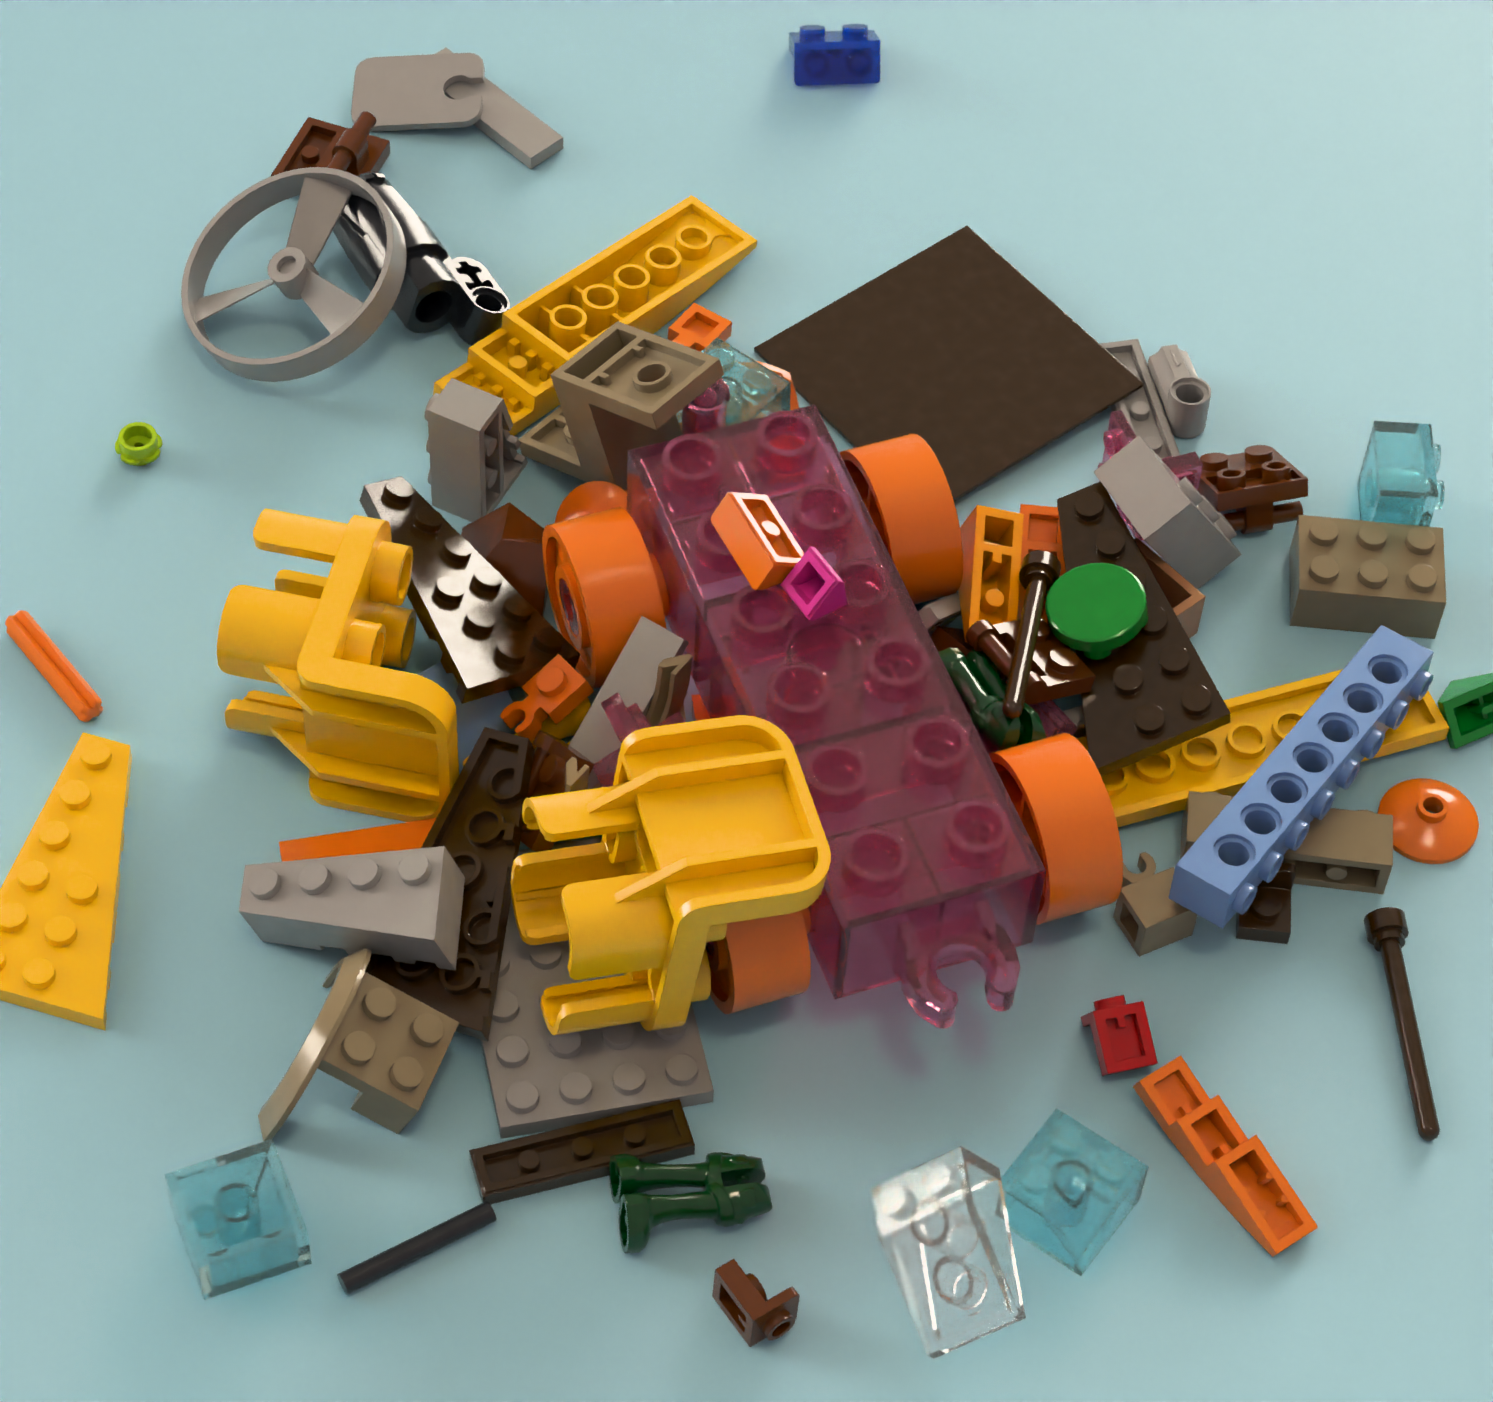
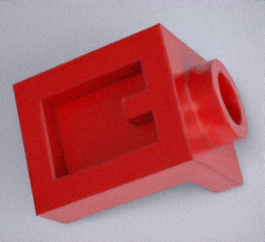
M1124 995L1110 997L1093 1002L1095 1011L1081 1016L1083 1027H1091L1102 1076L1158 1064L1143 1001L1126 1004Z

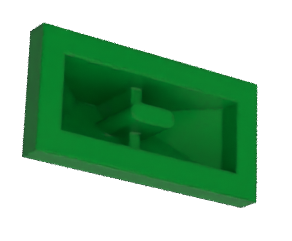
M1493 673L1451 681L1437 703L1441 714L1449 726L1447 733L1449 746L1452 749H1457L1493 733Z

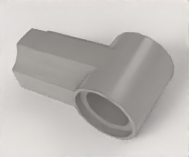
M1177 344L1162 346L1156 354L1149 356L1148 368L1165 408V414L1172 434L1180 438L1197 437L1203 433L1206 427L1211 388L1207 382L1198 378L1187 351L1179 349Z

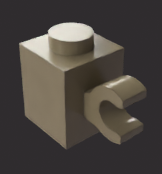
M1146 852L1139 855L1137 864L1142 873L1135 874L1130 872L1123 863L1122 888L1113 915L1116 923L1138 956L1191 936L1197 919L1196 913L1168 898L1175 870L1174 867L1155 874V861Z

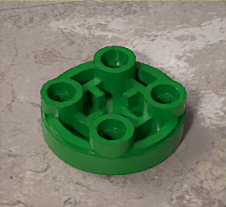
M1090 563L1073 568L1054 582L1046 597L1045 608L1048 625L1054 636L1066 646L1083 651L1084 655L1090 659L1098 660L1109 656L1112 649L1120 647L1134 638L1141 628L1147 624L1149 619L1146 593L1141 581L1129 570L1114 564Z

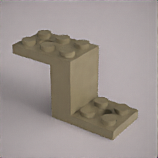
M617 321L550 374L561 406L519 439L521 453L523 456L585 482L606 481L626 490L684 442L676 414L696 397L702 395L707 388L724 375L720 359Z

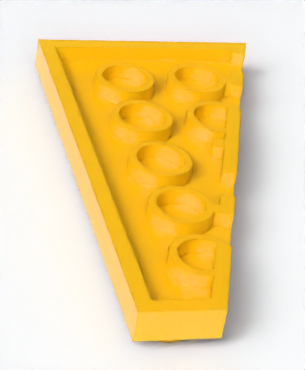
M82 733L0 889L1 1001L106 1030L107 992L110 989V962L116 928L121 876V851H123L124 846L123 829L125 809L128 805L132 764L130 745Z

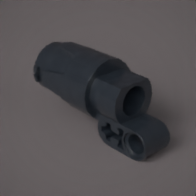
M367 172L357 176L370 184L378 192L397 218L403 231L407 252L406 269L400 292L391 310L395 311L404 326L414 333H428L450 323L459 337L471 346L501 328L502 313L509 310L510 302L489 271L480 262L468 257L451 259L427 223L399 195L384 174ZM352 194L333 232L355 270L368 289L372 291L381 273L387 246L386 225L382 212L377 206L360 196Z

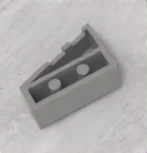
M451 378L440 394L435 393L430 398L425 409V420L428 421L429 433L426 451L430 454L428 483L431 484L432 506L474 522L494 511L528 461L526 456L518 454L516 451L521 443L518 437L509 433L513 423L504 400Z
M1140 435L1094 471V474L1144 541L1195 588L1199 589L1242 555L1231 541L1237 533L1224 516L1215 510L1204 495H1200L1186 477L1179 480Z

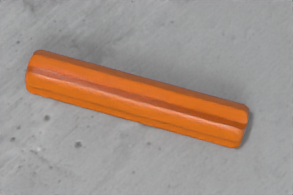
M19 610L15 615L8 616L5 621L8 635L77 718L83 722H89L93 717L99 716L103 711L101 698L33 617L24 610Z

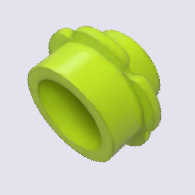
M134 422L124 426L119 432L115 443V451L121 454L120 458L124 463L133 466H143L152 463L160 456L159 448L162 447L163 443L161 437L151 425L144 422Z

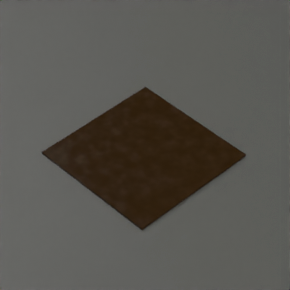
M968 226L963 227L754 347V351L767 364L790 373L795 391L854 448L908 434L921 436L935 453L948 481L954 502L1144 387V383Z

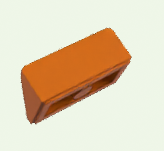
M727 492L711 516V523L754 590H763L781 584L804 555L767 495Z

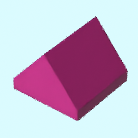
M812 546L808 548L780 584L807 619L811 621L847 605L843 580L819 551Z

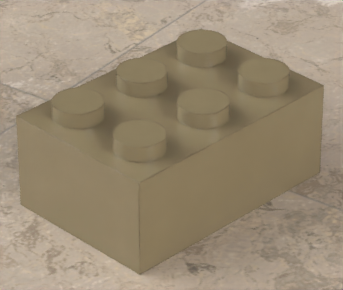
M1298 515L1289 550L1290 626L1375 633L1383 625L1402 636L1435 639L1446 606L1443 528Z

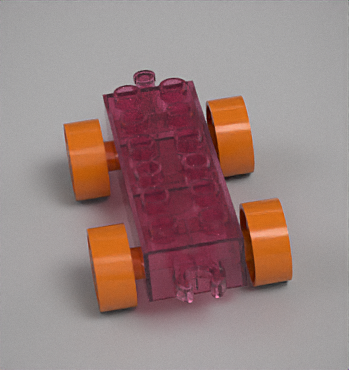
M720 378L707 388L702 395L696 397L682 409L681 436L672 440L628 450L627 511L622 507H617L545 526L542 538L546 583L558 632L581 654L575 670L587 680L592 689L602 687L641 616L648 618L665 629L666 617L672 632L689 642L682 655L690 654L693 656L691 675L710 718L747 715L764 719L780 728L788 736L795 749L830 848L831 862L824 887L816 901L801 911L727 923V931L723 940L706 942L705 949L711 973L710 996L720 1011L724 1014H732L806 992L811 977L810 943L834 999L901 981L902 992L917 1015L935 1027L945 1029L954 1023L958 997L956 992L941 983L937 977L936 970L974 960L980 964L985 972L984 989L988 1004L996 1011H1006L1013 1005L1020 972V964L1015 947L1033 942L1036 925L1112 904L1120 895L1123 882L1121 841L1114 810L1103 779L1085 747L1078 739L1068 733L1054 735L988 754L915 607L916 604L956 593L960 588L963 576V546L955 503L944 471L928 443L917 434H908L844 450L839 453L815 404L790 411H778L766 417L726 426L727 401L730 402V391L726 382ZM727 492L767 495L803 553L805 554L810 546L815 547L843 580L847 605L811 621L807 619L780 584L763 590H754L711 523L712 514Z

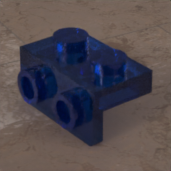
M846 24L842 26V31H825V27L821 25H805L800 27V32H789V51L794 58V82L796 85L878 83L880 81V39L874 30H868V25Z

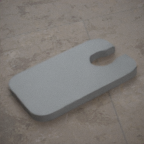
M474 53L367 58L361 61L355 70L351 108L353 124L361 112L366 111L373 114L376 118V124L371 132L471 126L481 118L483 108L482 95H469L463 99L456 100L447 97L445 91L450 84L457 81H467L471 84L484 83L485 67L483 60Z

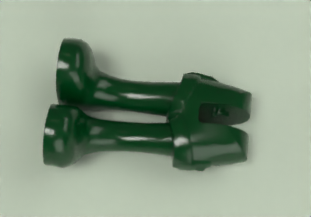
M949 647L932 655L918 670L914 687L916 693L926 703L939 705L957 694L971 712V725L999 750L1046 738V733L1038 713L1026 702H1024L1022 714L1018 718L1009 719L1003 714L1002 705L1006 686L1000 678L999 669L983 651L972 649L965 657L958 648Z
M713 1152L707 1154L706 1161L702 1163L652 1164L643 1162L630 1154L612 1155L609 1161L610 1189L614 1203H620L619 1235L624 1253H638L643 1250L648 1243L653 1227L668 1221L679 1219H714L717 1225L728 1227L743 1224L748 1218L771 1211L772 1202L769 1188L761 1184L766 1177L762 1158L746 1156L745 1154L733 1155ZM662 1188H703V1191L673 1195H649L644 1193Z

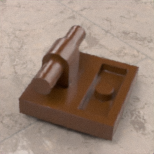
M361 112L352 128H345L308 117L271 176L285 171L308 167L339 169L355 176H360V174L367 172H379L390 155V141L369 135L376 124V118L370 112Z
M1254 445L1247 447L1243 453L1232 455L1207 453L1202 455L1200 460L1184 463L1188 475L1187 479L1200 495L1205 496L1216 511L1236 509V512L1222 514L1235 531H1241L1242 534L1272 530L1274 524L1296 521L1298 515H1303L1300 501L1273 505V502L1308 496V478L1273 447Z

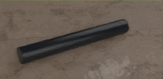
M485 1201L337 1274L343 1291L349 1294L495 1222L496 1215L490 1203Z

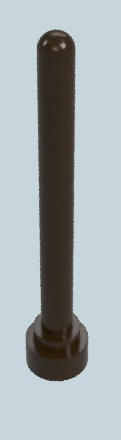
M1043 550L1028 553L1021 563L1019 580L1026 593L1002 705V712L1009 719H1016L1022 714L1045 596L1060 576L1061 564L1058 558L1052 553Z
M1379 908L1368 913L1364 918L1368 942L1374 945L1375 950L1381 952L1418 1133L1424 1140L1431 1141L1438 1137L1440 1127L1401 949L1405 945V939L1409 934L1404 911L1399 908Z

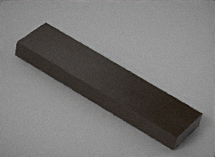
M680 1099L472 1149L469 1150V1157L482 1203L488 1201L490 1204L608 1176L609 1161L612 1155L630 1154L643 1162L657 1164L694 1155L695 1143Z

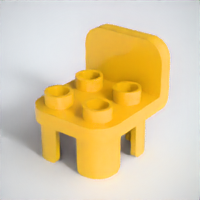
M265 508L259 515L253 530V539L257 548L333 564L328 577L291 570H280L275 578V591L248 585H238L230 590L224 605L218 631L217 660L219 668L230 675L279 684L292 697L257 690L249 691L243 700L232 699L230 704L227 705L225 711L226 726L229 729L274 737L280 740L309 768L310 795L321 805L404 822L437 818L459 777L455 702L445 689L428 678L414 673L383 668L384 665L405 668L413 648L416 632V612L414 609L398 607L404 602L410 583L413 565L412 547L392 543L390 523L386 520L354 515L347 524Z
M737 715L639 729L629 734L621 743L613 786L530 797L524 800L521 812L524 823L528 829H539L542 835H544L545 840L557 842L602 835L601 843L525 853L514 859L511 870V895L520 938L528 945H541L569 940L570 954L567 968L570 977L574 980L624 974L622 976L546 988L543 991L540 1006L548 1030L552 1035H561L640 1022L646 1031L683 1026L687 1020L691 1002L708 1000L710 996L711 973L705 949L706 942L723 940L727 931V923L795 913L807 908L816 901L822 892L830 867V848L793 744L780 728L758 717Z

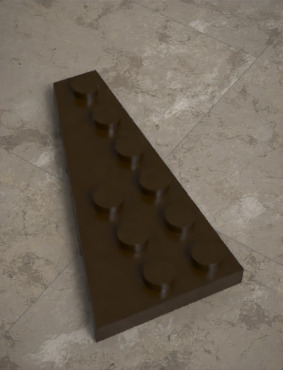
M402 476L364 485L359 501L367 517L388 521L391 527L392 543L408 545L413 549L412 573L407 596L428 638L438 643L443 653L440 662L445 672L454 674L458 682L456 693L462 704L523 686L558 654L574 669L576 668L581 654Z
M1098 482L1057 499L1066 572L1090 563L1118 565L1132 572L1141 581L1147 599L1149 616L1147 624L1130 641L1112 649L1109 656L1098 660L1090 659L1084 655L1083 651L1075 649L1077 656L1096 675L1091 691L1081 693L1088 753L1093 759L1101 777L1230 723L1229 709L1103 484Z
M484 727L421 847L445 846L465 876L456 971L438 968L432 962L416 960L415 964L396 962L392 956L372 953L365 971L460 1022L456 1032L485 1041L489 1040L512 896L511 870L514 859L518 857L523 827L521 812L523 802L528 795L535 752L529 738Z

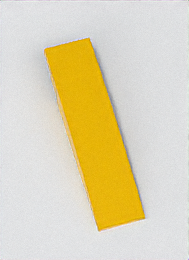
M691 195L502 313L501 328L469 347L467 362L434 382L433 395L435 393L440 394L450 379L453 378L500 397L504 400L513 423L509 433L515 436L560 405L550 374L617 321L651 334L656 333L757 247V240Z

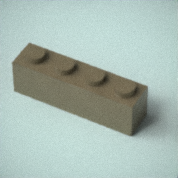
M1189 791L1182 818L1180 859L1234 796L1222 795L1217 792L1202 793ZM1330 808L1322 820L1314 818L1310 823L1309 831L1301 846L1296 851L1288 849L1283 855L1282 863H1291L1296 866V876L1293 884L1384 894L1393 866V815L1378 814L1369 810L1353 811Z

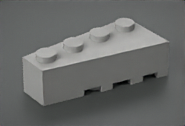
M445 846L245 865L239 912L263 942L316 950L332 947L344 949L348 955L368 948L372 951V954L392 956L396 962L415 964L416 960L432 962L438 968L456 971L465 876Z

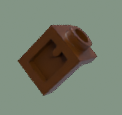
M735 1259L715 1269L712 1297L749 1347L765 1338L770 1341L778 1339L792 1328L797 1318L800 1298L794 1287H789L767 1300L760 1281L752 1273L746 1275Z

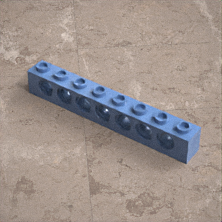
M1381 625L1175 866L1168 898L1222 929L1236 912L1243 915L1252 904L1257 893V886L1262 880L1269 883L1276 876L1288 849L1296 851L1303 843L1309 831L1311 821L1314 818L1322 820L1328 813L1335 799V792L1340 787L1345 790L1350 787L1358 774L1360 762L1364 757L1371 760L1379 751L1385 738V732L1389 727L1396 730L1401 725L1408 712L1409 703L1413 698L1420 701L1425 696L1433 680V674L1429 673L1428 670L1434 652Z

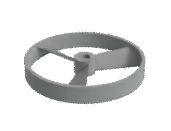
M308 167L285 171L266 178L247 188L227 203L211 219L195 242L188 257L182 279L181 299L186 322L195 338L217 363L228 371L247 379L268 382L289 381L329 368L346 358L366 342L379 328L392 309L400 292L406 269V243L401 226L378 192L363 179L349 172L326 167ZM352 194L370 201L381 210L387 233L386 254L381 273L364 303L320 277L314 267ZM300 195L286 248L274 254L269 261L267 269L271 279L203 297L209 273L230 239L245 224L264 210L281 201ZM276 284L285 297L292 300L303 299L331 334L318 343L289 355L264 359L245 358L227 353L210 343L203 320Z

